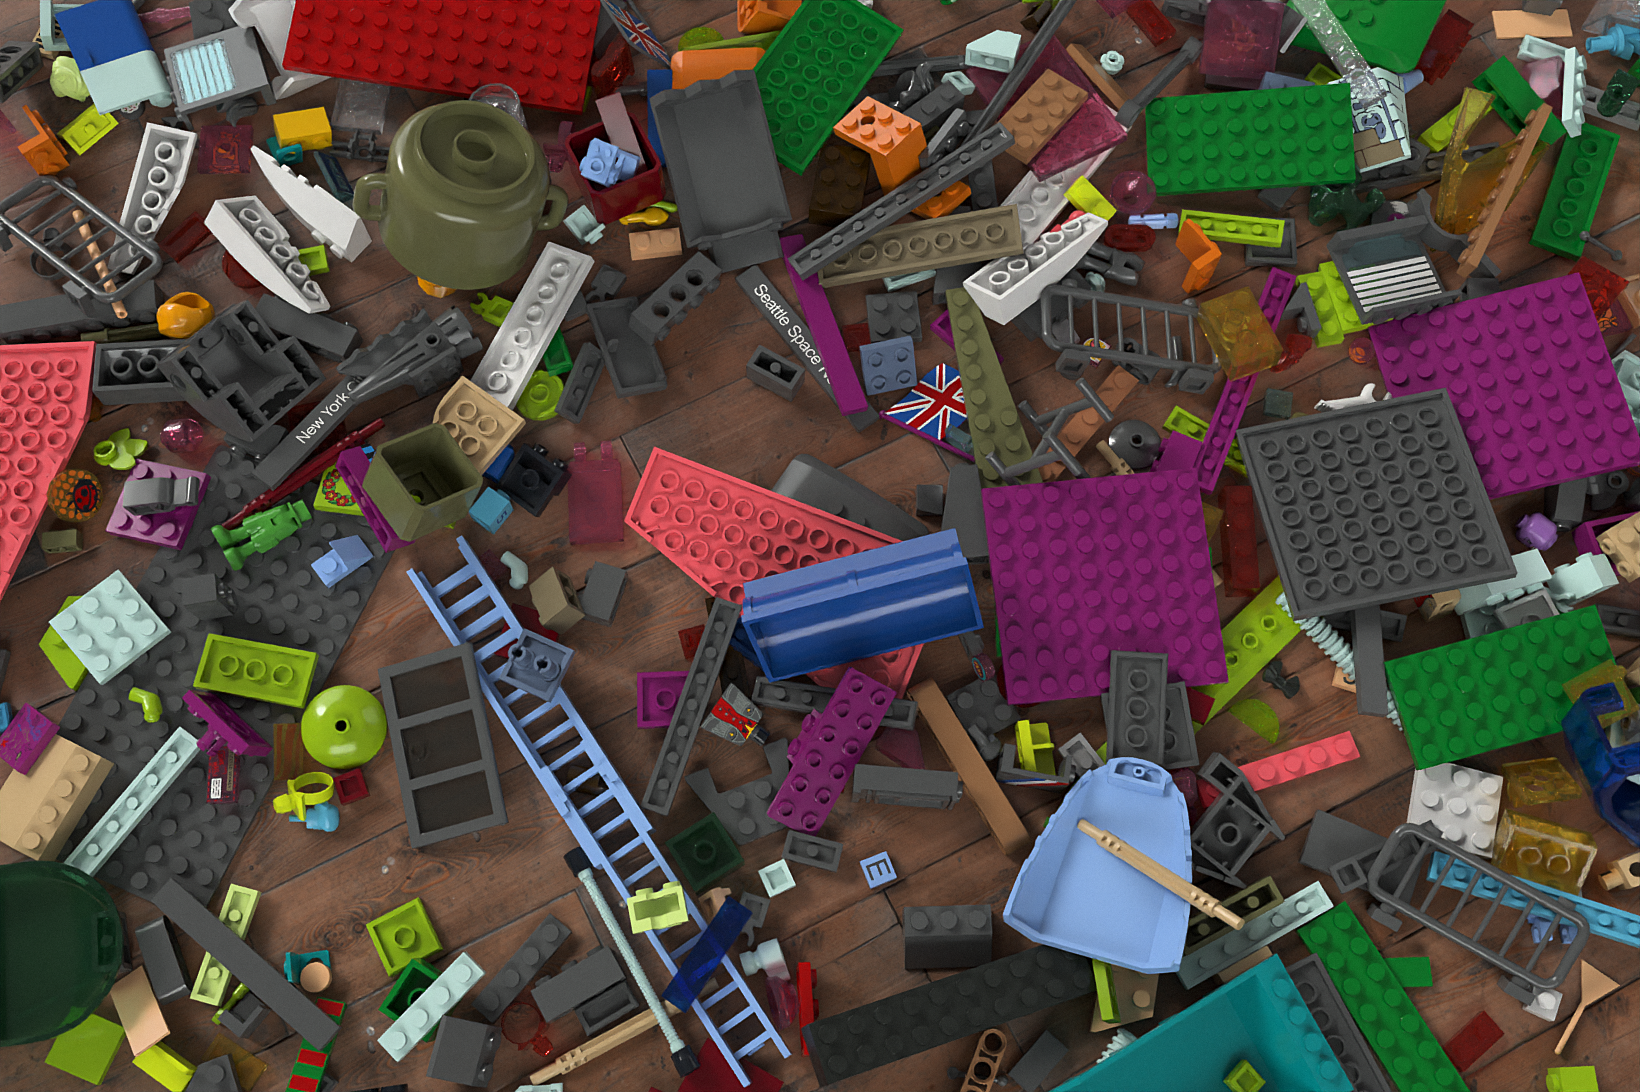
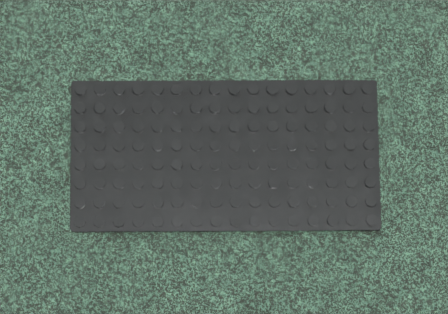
M223 445L216 448L203 473H207L211 477V480L182 550L160 546L136 588L137 592L169 628L171 633L104 685H101L88 672L58 725L60 729L56 733L114 763L58 854L56 860L63 863L179 726L197 740L202 738L208 731L207 726L209 723L203 718L194 716L187 709L189 705L182 699L188 690L216 694L273 747L266 757L255 755L251 757L244 754L235 756L236 754L234 753L232 791H227L229 757L227 744L229 742L222 746L219 750L221 752H218L219 755L223 756L222 759H224L222 760L224 763L221 765L219 763L222 762H219L218 754L212 757L206 754L208 749H205L204 752L200 750L94 875L96 878L148 901L160 891L170 878H173L207 908L275 780L277 725H283L281 736L282 767L284 763L287 726L297 724L293 740L294 744L301 730V721L307 706L314 697L321 693L395 550L387 553L384 551L365 516L315 510L313 504L320 485L309 481L268 510L280 505H287L288 502L292 505L302 499L312 518L301 523L302 528H298L291 536L281 540L277 546L261 554L255 551L245 559L241 569L234 571L224 555L223 549L216 540L211 527L221 525L242 511L244 505L269 488L254 478L251 473L260 464L258 461L247 455L245 457L236 455L230 451V448ZM243 524L239 525V526L236 527L235 529H238V528L242 527ZM358 535L374 557L328 588L311 564L333 550L329 542ZM251 537L242 540L241 542L237 543L234 547H239L250 542ZM215 573L235 591L237 604L233 606L234 615L199 620L183 606L181 579ZM211 633L317 653L319 658L305 708L194 688L193 683L208 634ZM133 687L154 693L160 697L163 712L160 715L159 721L155 723L147 722L144 719L145 712L143 711L142 704L129 700V693ZM213 762H218V763H216V764H218V765H216V766H218L219 768L214 769V767H213L214 763H213ZM222 777L221 799H210L211 778ZM235 791V794L231 796L232 800L223 801V793L230 794V792Z

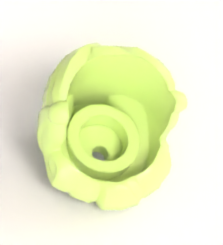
M66 56L57 57L56 61L53 62L50 76L52 91H54L57 97L69 96L84 102L90 93L75 59Z

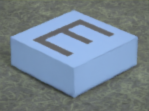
M886 851L860 861L870 889L897 879Z

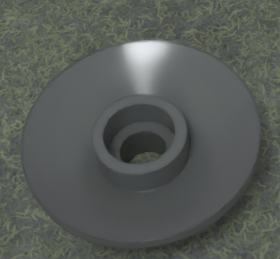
M1127 420L1121 422L1112 430L1109 436L1108 446L1119 459L1123 458L1131 469H1143L1150 466L1160 453L1158 449L1161 441L1158 433L1152 426L1143 421ZM1132 438L1139 439L1141 443H1133Z

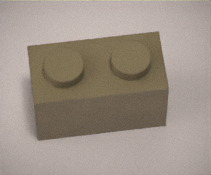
M553 566L529 586L533 596L531 599L532 603L537 608L540 615L539 621L545 629H551L562 635L585 616L571 578Z

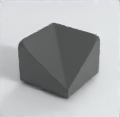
M917 484L915 491L916 516H942L943 485Z

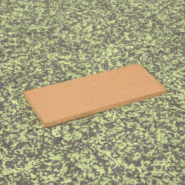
M1556 9L1551 16L1524 12L1522 10L1492 11L1497 39L1524 38L1526 34L1536 38L1573 36L1567 9Z
M142 965L108 988L135 1057L170 1034L168 1025Z

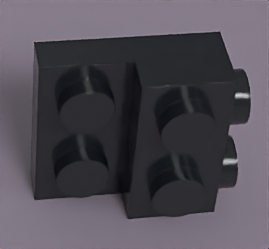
M523 443L499 480L496 488L506 493L513 501L533 516L540 517L554 495L559 496L572 473L567 470L569 465L557 457L553 460L547 456L549 450L541 444L535 443L531 445Z

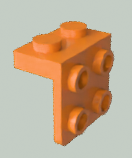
M27 105L22 106L23 110L40 134L18 146V149L39 176H55L58 172L70 166L64 157L68 153L60 141H57L56 135L36 109L31 111Z
M1187 219L1183 222L1175 244L1191 262V266L1182 284V288L1189 294L1195 289L1201 290L1209 283V279L1212 277L1222 253L1218 245L1207 238L1197 223Z

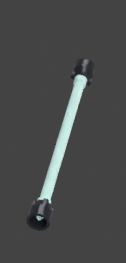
M581 846L572 849L563 856L567 866L575 878L579 877L581 882L583 881L586 889L590 892L589 894L592 895L591 898L595 902L594 904L597 905L596 907L600 915H602L601 917L605 924H607L608 930L612 937H614L613 939L616 940L615 943L619 950H621L620 952L624 960L628 963L627 965L631 973L635 976L634 978L638 986H640L641 992L646 996L645 999L649 1003L648 1005L651 1006L650 1008L654 1016H656L657 1022L662 1026L663 1033L667 1036L668 1042L671 1043L670 1049L673 1053L671 1054V1059L680 1078L691 1074L701 1067L696 1054L692 1051L690 1045L685 1046L683 1040L678 1039L679 1036L675 1032L676 1030L673 1029L674 1026L669 1022L670 1019H668L667 1013L662 1009L663 1006L659 999H657L656 993L653 992L654 989H651L652 986L648 982L649 980L646 979L645 972L639 966L640 963L636 956H634L635 954L631 946L627 943L628 941L624 933L620 930L621 928L617 920H615L616 918L611 914L612 911L608 907L607 901L603 898L600 888L596 885L597 883L594 882V874L591 870L593 865Z

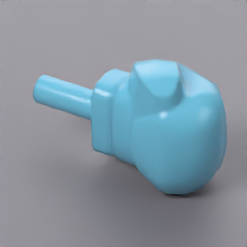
M325 801L321 804H316L314 808H308L305 821L299 820L297 815H289V822H307L308 829H323L327 832H332L336 830L340 822L339 809Z

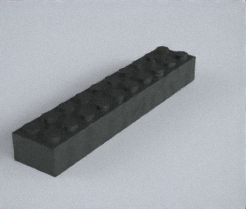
M1043 944L807 1024L801 1028L819 1087L821 1088L1096 991L1097 987L1086 956Z

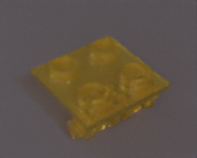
M1611 659L1562 684L1591 735L1640 709L1624 682V676L1627 675L1626 669L1622 665H1614Z

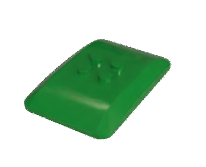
M1289 0L1287 6L1308 19L1290 45L1396 73H1409L1417 66L1447 0Z

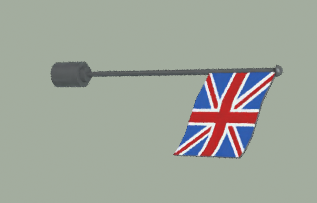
M600 0L626 41L632 47L667 69H671L670 56L632 0H627L638 19L609 0Z

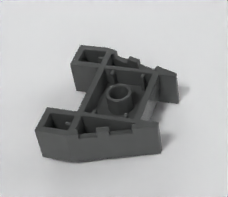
M1213 752L1196 774L1216 789L1219 795L1190 830L1192 869L1245 889L1247 885L1234 875L1268 833L1282 841L1285 839V836L1262 804L1263 802L1258 794L1255 793L1243 771L1220 753Z

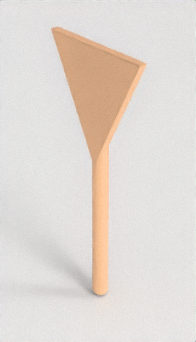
M1581 960V1002L1555 1049V1054L1557 1055L1562 1052L1585 1006L1620 986L1584 960Z

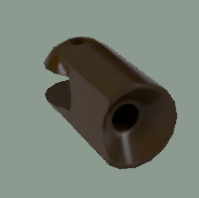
M572 764L567 774L566 784L590 768ZM598 773L583 782L574 792L598 797L608 789L598 787L599 779H603Z

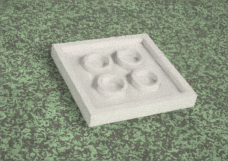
M1444 763L1417 771L1415 768L1407 823L1420 825L1432 820L1434 826L1444 832L1441 836L1442 838L1479 858L1491 859L1503 777L1451 763Z

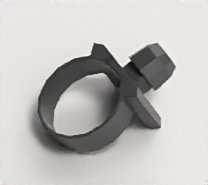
M46 228L43 232L44 243L41 244L46 245L59 236V231L56 228ZM60 241L49 250L52 252L63 251L65 256L73 249L65 242ZM34 251L32 252L30 265L37 275L45 280L52 281L65 276L60 271L51 276L39 274L36 268V260L39 255ZM67 260L66 263L70 265L71 260Z

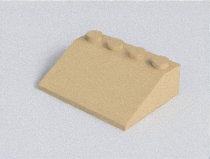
M55 734L26 775L13 769L0 790V841L39 862L52 866L114 763Z

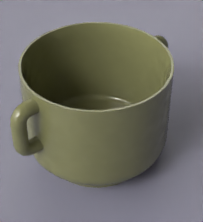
M458 100L430 106L410 116L399 127L391 142L385 173H369L359 178L355 185L352 205L354 212L359 217L365 220L378 221L379 231L385 246L391 255L408 271L423 280L442 287L474 290L500 284L511 278L523 267L529 257L537 230H551L562 222L568 205V194L563 188L550 185L549 166L543 150L535 138L514 117L486 103ZM382 189L379 205L369 204L371 190ZM546 200H551L552 204L549 214L542 215Z

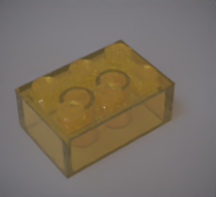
M1249 286L1200 304L1197 321L1230 382L1278 365L1283 348Z

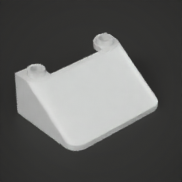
M236 0L228 10L233 20L239 27L244 29L256 27L281 75L271 81L276 100L289 97L331 78L329 76L284 70L282 66L296 0Z

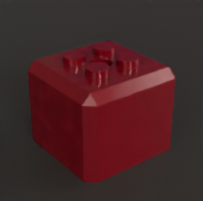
M627 112L646 164L647 172L609 187L586 179L581 175L580 164L582 159L587 156L590 141L597 138L611 144L603 121L568 135L564 142L571 173L597 223H603L604 225L663 201L666 194L661 161L637 117L630 112Z

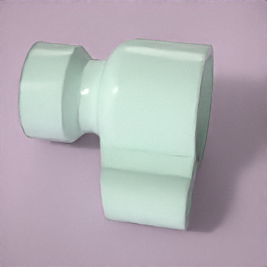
M777 938L759 944L755 952L747 951L739 954L746 976L755 974L758 969L762 968L774 985L791 979Z

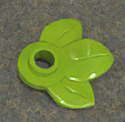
M129 428L122 429L113 433L108 440L102 441L95 446L93 451L94 459L99 465H110L115 470L130 469L136 465L135 458L140 457L146 451L148 442L141 439H130L131 432Z

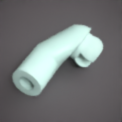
M506 551L500 561L511 569L512 578L509 580V584L514 589H522L528 581V566L510 551Z

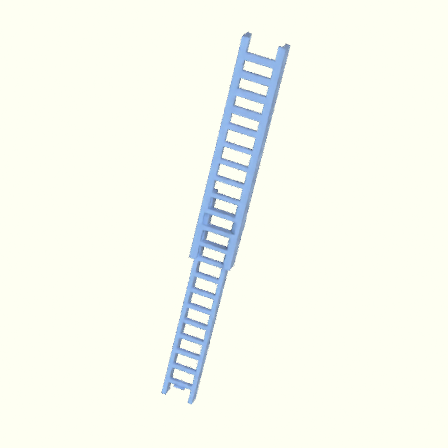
M462 535L456 539L460 545L458 546L459 550L469 564L435 587L431 586L422 571L417 573L413 568L408 570L407 574L453 646L464 644L503 617L511 629L474 653L481 690L593 866L599 870L605 869L626 904V898L633 897L628 887L659 866L670 882L680 881L651 837L656 832L655 827L640 807V804L561 683L551 703H544L518 721L509 705L527 694V692L518 689L506 698H503L495 683L500 680L499 677L506 663L489 675L481 664L493 656L494 652L516 638L519 639L524 627L467 540ZM476 574L482 586L446 609L440 598ZM490 596L497 607L460 631L454 619ZM560 704L569 719L535 743H532L523 728ZM575 726L583 739L580 745L547 766L538 750ZM586 751L594 766L563 787L554 772ZM599 773L609 789L577 810L568 795L574 792L583 782ZM615 797L623 808L624 813L592 833L583 818ZM630 819L639 836L608 857L598 841ZM645 842L655 859L623 881L613 864ZM683 886L688 915L691 914L702 932L672 953H669L659 937L671 927L644 932L743 1087H747L752 1081L738 1061L746 1054L750 1056L765 1046L763 1042L770 1037L784 1058H788L793 1053ZM707 938L718 956L685 978L674 960ZM723 962L734 981L701 1003L690 985ZM739 987L750 1006L717 1028L706 1010ZM755 1012L767 1031L736 1053H733L722 1035Z

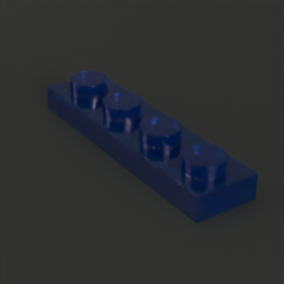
M728 896L661 996L684 1013H687L753 915V912Z

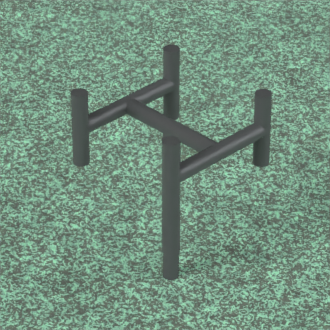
M1080 378L1075 383L1077 388L1086 397L1084 399L1042 415H1038L1026 400L1018 405V408L1043 436V439L1029 460L1006 467L994 452H990L985 457L1008 486L1021 485L1015 478L1016 475L1059 460L1065 464L1076 479L1091 478L1061 440L1056 437L1069 415L1094 407L1106 423L1114 418V414L1084 378Z

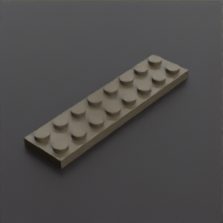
M1017 204L887 226L818 271L819 285L827 288L1024 254Z

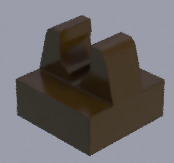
M1044 0L1033 5L1020 23L1025 29L1031 28L1038 33L1043 25L1042 20L1045 22L1051 14L1049 11L1052 8L1051 4Z

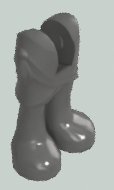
M1095 241L1073 268L1075 270L1081 268L1102 273L1105 279H1113L1126 285L1135 286L1139 279V275L1135 271H1141L1145 261L1132 252H1123ZM1086 253L1109 260V262L1106 263L1088 256Z

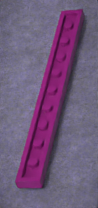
M1272 267L1193 466V468H1197L1200 491L1211 495L1297 277L1275 267Z

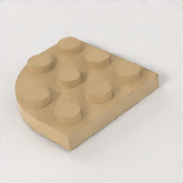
M463 375L443 397L433 419V423L446 427L481 476L526 424L525 419Z

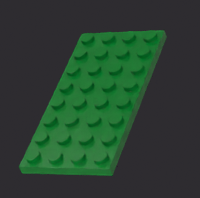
M857 0L803 1L753 68L778 162L800 176L803 175L833 133V127L843 119L900 39L904 29Z
M1350 83L1154 98L1145 107L1148 197L1355 183Z
M1596 605L1383 662L1387 683L1416 771L1631 712V705Z

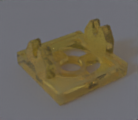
M1556 757L1502 764L1501 773L1508 781L1509 802L1513 801L1514 808H1521L1524 804L1566 802L1582 797L1583 790ZM1531 772L1530 776L1519 777L1524 773ZM1534 776H1545L1549 780L1541 781L1534 778ZM1534 784L1542 787L1544 791L1534 792L1525 785Z

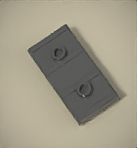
M635 296L586 304L585 307L618 399L662 391L668 385L666 382L667 376L655 344L651 346L628 327L631 314L640 306L638 298Z

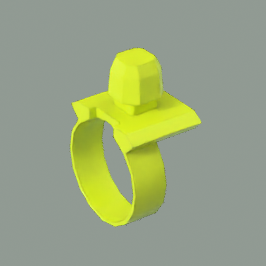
M310 772L299 776L295 780L288 779V795L283 794L275 798L273 806L274 810L279 814L293 810L299 820L305 821V805L321 804L333 796V778L323 772ZM322 783L329 786L326 790L318 793L296 792L307 784Z

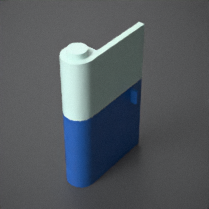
M97 0L54 14L99 115L148 99L152 105L158 107H167L172 103L173 100L170 94L172 90L168 84L166 74L132 0Z

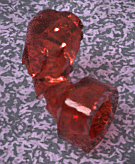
M1287 334L1285 345L1289 348V351L1273 349L1272 353L1266 354L1264 365L1269 367L1272 373H1279L1290 369L1291 366L1299 363V359L1303 357L1305 352L1312 348L1313 338L1298 334Z

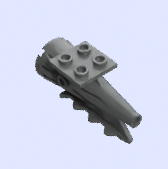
M455 305L445 310L434 321L429 318L427 311L423 308L417 317L412 320H403L391 333L380 334L368 347L354 350L347 360L336 367V370L339 374L365 378L351 391L347 392L355 406L404 384L413 385L418 397L422 398L425 395L429 396L435 393L439 386L447 381L451 382L457 379L464 371L460 360L481 351L483 346L478 336L474 339L472 338L474 334L471 324L458 307L455 308Z

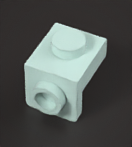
M585 205L563 220L581 245L588 241L592 245L603 236L600 231L605 228V225L597 223Z

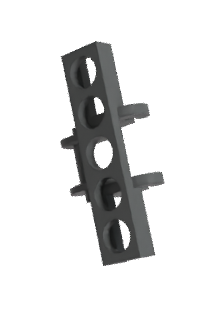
M356 130L355 134H353L354 139L350 138L349 143L332 141L331 157L387 163L388 157L385 155L389 153L390 147L376 146L375 140H377L375 132L365 135L360 134V131ZM360 139L369 140V147L359 146ZM343 147L344 151H337L336 149ZM363 150L369 151L365 157L360 156V152Z

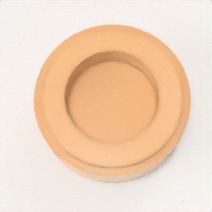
M318 962L308 964L300 975L302 987L312 993L323 992L332 981V973L329 967Z

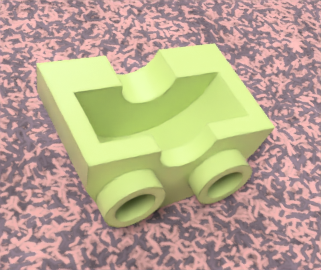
M680 881L663 884V890L653 892V888L635 891L636 896L626 898L633 934L653 929H665L681 925L682 922H689L684 889L680 885Z

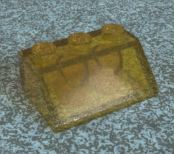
M1505 808L1495 835L1491 865L1510 875L1578 896L1598 847L1591 832Z

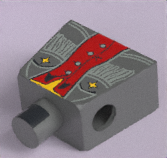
M732 683L729 684L700 726L704 730L739 746H742L747 738L762 746L770 735L769 731L757 724L763 713Z

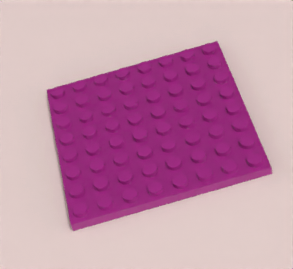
M1579 272L1434 308L1422 315L1414 313L1400 320L1393 319L1368 327L1367 331L1386 392H1390L1392 398L1441 388L1447 389L1489 500L1640 465V437Z
M1197 468L981 489L1007 706L1098 697L1102 693H1109L1111 650L1168 654L1167 684L1185 681L1186 687H1196L1229 682Z

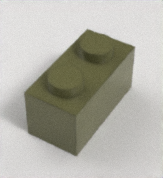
M67 528L64 531L49 530V532H42V549L48 554L82 551L83 534L75 528Z

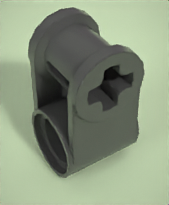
M1123 338L1124 352L1143 355V346L1132 338ZM1117 343L1116 349H1115V350H1117V351H1119L1118 343ZM1148 350L1149 356L1160 357L1157 353ZM1111 360L1115 367L1121 366L1139 380L1138 383L1143 385H1149L1160 370L1158 367Z

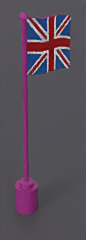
M944 363L938 365L927 373L904 399L888 411L882 410L878 413L880 420L884 418L975 463L974 456L941 441L960 427L967 419L958 370Z

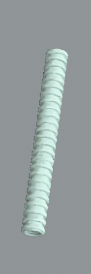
M1283 592L1276 599L1275 603L1277 605L1281 604L1283 606L1281 609L1283 611L1287 610L1289 612L1287 615L1292 617ZM1318 616L1294 621L1296 624H1300L1299 628L1301 630L1305 629L1307 631L1305 633L1307 636L1311 635L1313 637L1312 641L1314 643L1316 641L1319 643L1318 647L1320 649H1325L1324 653L1331 656V661L1337 662L1336 666L1338 668H1343L1342 672L1344 674H1349L1348 678L1350 680H1355L1353 649L1349 648L1351 645L1348 642H1343L1344 638L1342 636L1339 637L1337 635V630L1333 631L1331 629V624L1327 625L1325 623L1326 619L1324 617L1320 618ZM1386 686L1388 715L1386 717L1392 718L1391 722L1394 725H1398L1397 729L1399 731H1403L1390 689Z

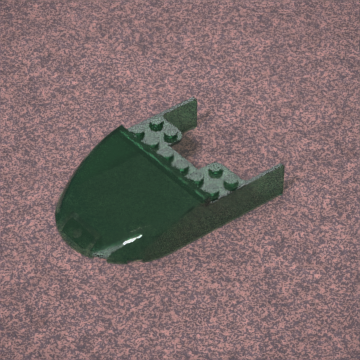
M27 861L0 865V1051L51 1040L77 1027L101 1005L118 976L124 950V934L120 914L106 889L95 878L76 867L54 861Z

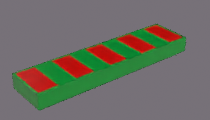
M317 996L315 1004L341 1026L347 1004ZM338 1033L322 1052L318 1051L303 1037L285 1092H319Z

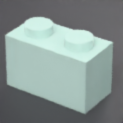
M1592 552L1575 558L1577 563L1571 566L1570 563L1555 568V574L1551 575L1552 578L1547 581L1553 594L1561 595L1566 592L1575 594V597L1571 599H1562L1567 606L1575 605L1619 584L1606 555L1599 554L1593 556Z

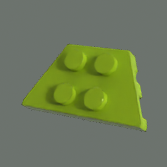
M68 596L57 615L82 596ZM50 625L39 646L68 687L77 692L89 670Z

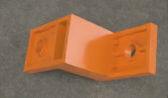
M867 96L833 127L835 135L870 153L884 196L922 172L918 157L927 147L921 123ZM958 180L938 193L940 194L939 197L934 196L911 212L926 220L948 216L972 194L970 186Z

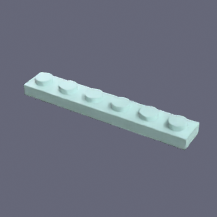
M179 726L62 865L83 882L88 883L201 750L196 744L198 740Z
M1319 881L1286 898L1284 903L1244 924L1240 930L1235 929L1188 956H1184L1180 971L1176 972L1185 990L1192 988L1334 907Z

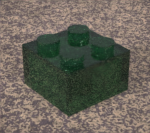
M714 812L665 842L696 896L745 865L744 859Z

